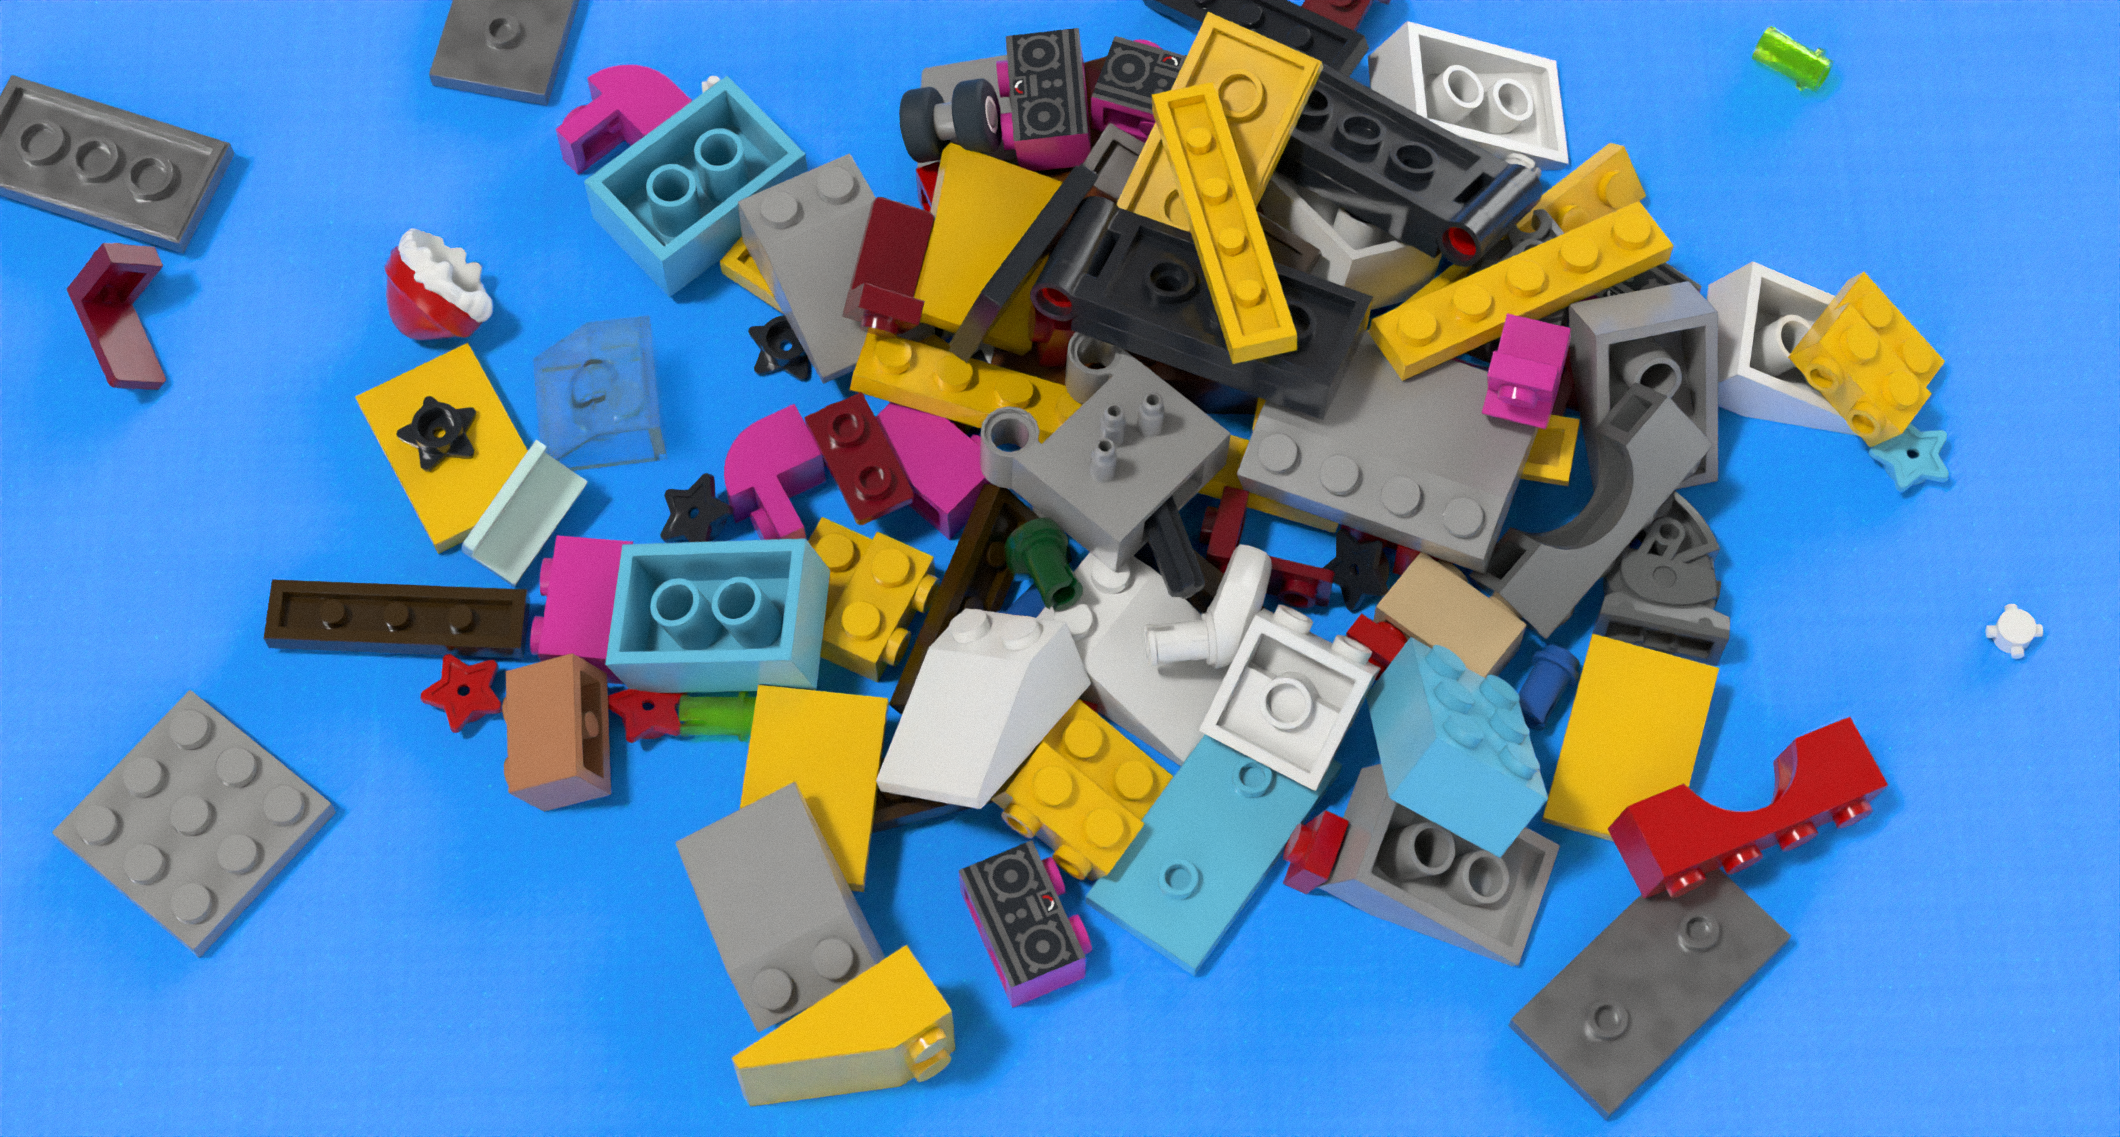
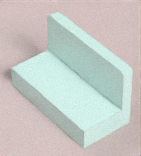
M537 439L462 544V552L512 587L517 585L588 483V481L546 453L547 446Z

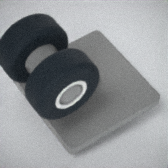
M1007 55L927 67L921 73V88L911 89L903 94L899 108L900 129L908 154L914 161L918 162L917 168L937 161L940 163L942 151L950 143L957 144L965 150L979 152L1013 165L1018 164L1016 150H1004L1000 114L1011 113L1010 97L1000 98L996 61L1007 60Z

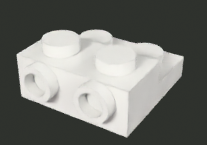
M1278 605L1275 613L1263 609L1254 616L1199 731L1316 791L1320 787L1348 729L1352 726L1380 667L1368 662L1372 651L1366 646L1342 635H1336L1333 643L1309 632L1313 625V621L1309 617L1287 606Z

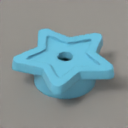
M1910 423L1901 435L1875 445L1869 450L1871 458L1883 463L1886 473L1894 480L1896 490L1899 492H1904L1910 486L1921 484L1927 479L1946 482L1949 477V472L1939 456L1948 436L1944 430L1921 432ZM1907 451H1915L1918 457L1915 459L1909 458Z

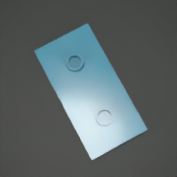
M1205 734L1141 820L1145 823L1112 870L1107 876L1099 878L1086 895L1085 904L1195 976L1283 854L1295 827L1299 823L1304 824L1337 779L1341 773L1342 764L1333 759L1320 787L1314 791Z

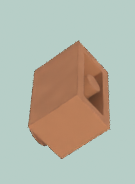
M573 653L506 671V697L503 700L502 711L507 724L508 757L504 762V776L508 784V793L544 812L611 795L607 673Z

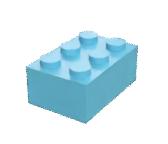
M725 76L587 178L584 184L593 219L670 298L722 259L740 239L742 233L738 201L803 174L808 169L806 154L728 76Z
M806 539L622 544L605 665L629 689L647 692L757 691L758 685L816 690L830 569Z
M1410 637L1366 696L1389 798L1501 858L1548 799L1539 770L1540 764L1535 757L1529 737L1530 731L1525 724L1519 704V695L1503 679L1495 675H1488L1484 678L1469 670L1463 661L1449 649L1441 645H1434L1430 648Z

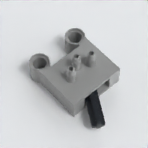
M1075 332L1068 345L1065 385L1070 396L1075 401L1081 403L1082 406L1042 444L1039 442L1037 421L1027 411L1008 406L998 408L988 414L981 428L980 467L982 474L990 483L998 487L1013 489L1042 514L1059 524L1063 531L1115 573L1149 541L1168 594L1171 597H1180L1181 599L1192 597L1194 593L1204 588L1205 579L1180 517L1179 510L1226 465L1231 433L1125 351V349ZM1088 363H1099L1105 366L1106 368L1096 370L1089 369L1084 365ZM1009 443L1021 447V449L1007 452L997 447Z

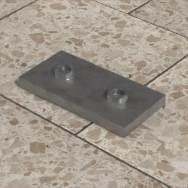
M453 0L429 72L432 85L547 106L580 0Z
M11 75L0 95V195L184 254L235 155L231 144Z
M1719 868L1704 874L1707 881L1684 895L1671 898L1668 891L1665 890L1644 899L1641 894L1516 1013L1509 1022L1508 1026L1605 1120L1622 1106L1760 971L1791 938V935Z

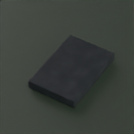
M1082 163L1079 167L1077 165L1074 167L982 289L949 343V346H951L950 352L966 363L970 360L1060 239L1077 207L1087 197L1099 175Z

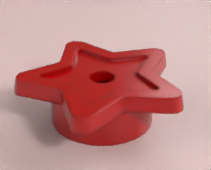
M446 654L443 657L441 679L421 692V702L443 709L446 713L450 730L454 733L460 732L467 723L477 721L486 714L501 713L502 704L491 690L499 665L494 660H488L468 666L452 654ZM461 687H469L470 692L466 696L458 694Z
M627 689L608 695V709L622 717L626 731V740L629 743H634L640 738L655 739L665 733L678 736L682 733V726L675 709L686 697L687 693H656ZM652 703L654 708L652 710H645L642 705Z

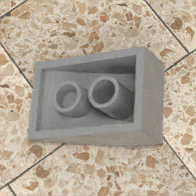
M850 153L738 201L742 240L823 384L854 371L868 333L860 329L861 322L842 317L871 204L876 199ZM919 322V326L903 334H897V336L919 342L935 335V327Z
M1689 281L1569 304V328H1571L1570 363L1593 491L1595 492L1601 471L1600 447L1594 430L1635 382L1668 396L1714 444L1700 460L1695 473L1680 483L1676 489L1718 481V311Z
M1382 764L1362 768L1343 816L1344 819L1349 821L1328 880L1319 885L1318 888L1377 918L1506 965L1518 966L1560 845L1525 827L1501 858L1390 799Z
M796 781L675 842L726 971L757 1032L814 1005L885 959Z

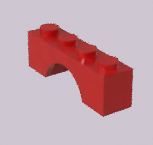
M1849 716L1797 737L1773 761L1775 787L1773 798L1767 807L1742 812L1723 809L1705 801L1684 783L1627 806L1607 830L1643 898H1648L1665 890L1668 891L1671 898L1684 895L1705 883L1707 879L1704 874L1723 867L1727 875L1737 873L1762 859L1761 851L1779 843L1782 851L1786 852L1818 835L1817 827L1834 821L1837 828L1842 829L1870 815L1873 812L1870 802L1888 786V783L1852 718Z

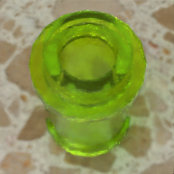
M1772 25L1763 33L1755 47L1758 50H1755L1752 54V59L1756 62H1761L1796 81V89L1801 92L1807 88L1817 92L1824 84L1834 64L1833 60L1826 57L1827 50L1819 47L1814 51L1781 33Z
M740 691L738 697H690L689 695H682L679 706V721H684V724L679 726L681 736H738L739 742H747L749 736H751L756 697H749L748 691Z

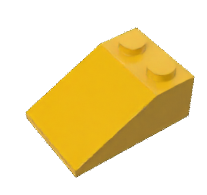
M905 945L733 1056L732 1061L743 1097L751 1107L902 1086L914 1077L917 1082L926 1081L938 1074L950 1063L951 1057L949 1054L956 1050L952 1010L907 945Z

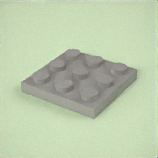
M189 690L52 833L62 845L200 958L329 821L336 811L327 799L193 691Z

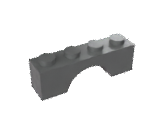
M1637 382L1632 385L1594 430L1600 447L1601 471L1595 492L1586 507L1572 521L1552 531L1530 533L1510 527L1496 543L1486 573L1483 574L1473 570L1469 575L1489 596L1497 598L1513 611L1521 621L1527 624L1526 628L1545 639L1571 617L1575 605L1598 579L1610 572L1616 563L1618 555L1639 531L1645 529L1653 522L1660 506L1680 483L1695 473L1700 460L1714 445L1668 396Z

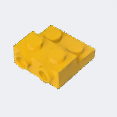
M1865 272L1848 279L1788 356L1804 374L1809 384L1824 396L1844 418L1850 429L1859 435L1870 448L1901 435L1931 396L1932 393L1926 387L1945 363L1944 359Z
M821 517L808 540L830 569L820 657L878 683L888 664L896 667L902 660L911 639V632L907 629L917 611L925 614L933 603L940 586V579L935 575L934 557L880 532H876L874 538L871 539Z
M1077 699L997 790L991 800L1004 810L1001 813V817L1013 830L1027 838L1036 836L1054 850L1052 858L1061 869L1077 879L1084 880L1087 877L1089 880L1094 881L1109 874L1145 823L1141 820L1174 776L1080 699Z

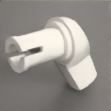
M1240 544L1234 550L1218 591L1208 607L1207 613H1202L1201 619L1178 623L1145 624L1144 644L1148 665L1156 666L1172 662L1206 660L1208 665H1213V668L1217 669L1231 664L1254 616L1261 611L1272 569L1269 555L1258 548Z

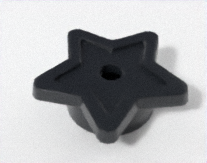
M785 315L771 319L764 326H752L749 328L748 333L751 339L761 350L754 367L757 375L764 376L782 370L798 381H805L807 379L808 356ZM783 343H790L792 345L791 349L787 351L782 350L780 347Z
M427 396L423 401L422 407L415 413L411 424L398 429L396 435L401 441L418 448L420 466L426 472L431 471L446 457L471 459L474 456V449L466 433L476 417V410L473 407L455 409L447 403L438 402L432 396ZM439 429L445 431V435L441 438L434 436L435 431Z
M704 473L688 490L668 489L665 492L664 497L671 514L661 531V539L665 543L686 538L689 542H710L720 535L725 527L727 518L733 514L734 509L715 496V478L712 474ZM698 508V515L695 518H691L692 511Z
M1344 528L1336 533V557L1323 568L1335 573L1333 582L1340 585L1346 608L1348 610H1357L1366 595L1385 596L1389 591L1386 585L1389 577V562L1382 549L1381 541H1364L1359 543ZM1356 565L1359 568V574L1357 573Z

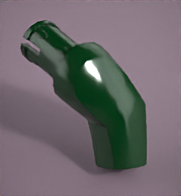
M1050 517L1034 519L1016 528L1005 544L1006 561L1014 581L1033 579L1041 599L1048 609L1053 607L1054 611H1060L1073 606L1081 598L1083 587L1069 565L1072 561V556L1065 532Z

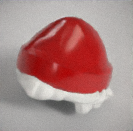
M411 228L404 233L399 245L390 252V256L384 265L387 275L386 301L388 312L394 325L403 335L415 340L470 337L483 322L491 317L493 311L492 299L486 293L480 280L482 266L476 262L467 264L465 262L467 253L464 249L450 248L444 245L443 238L415 228Z

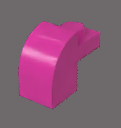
M617 65L600 70L587 78L592 102L573 109L564 118L562 124L555 129L562 158L577 175H580L624 140L630 146L635 144L692 100L667 76L649 67Z
M1507 313L1498 351H1493L1487 374L1488 390L1481 414L1546 429L1553 410L1570 345L1571 328Z
M795 404L748 426L734 440L726 456L724 479L729 504L734 509L733 519L735 523H738L750 517L760 540L806 539L804 526L789 498L826 481L822 455Z

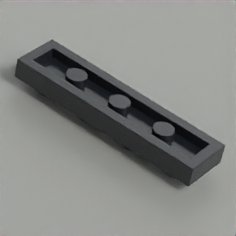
M1143 0L1145 6L1198 31L1207 13L1210 12L1287 47L1291 45L1348 77L1369 49L1364 35L1288 0Z

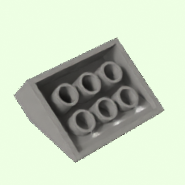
M1366 331L1323 420L1266 400L1257 419L1237 476L1243 490L1485 574L1539 428L1481 414L1488 390L1487 371L1450 359L1402 381L1369 335V332Z

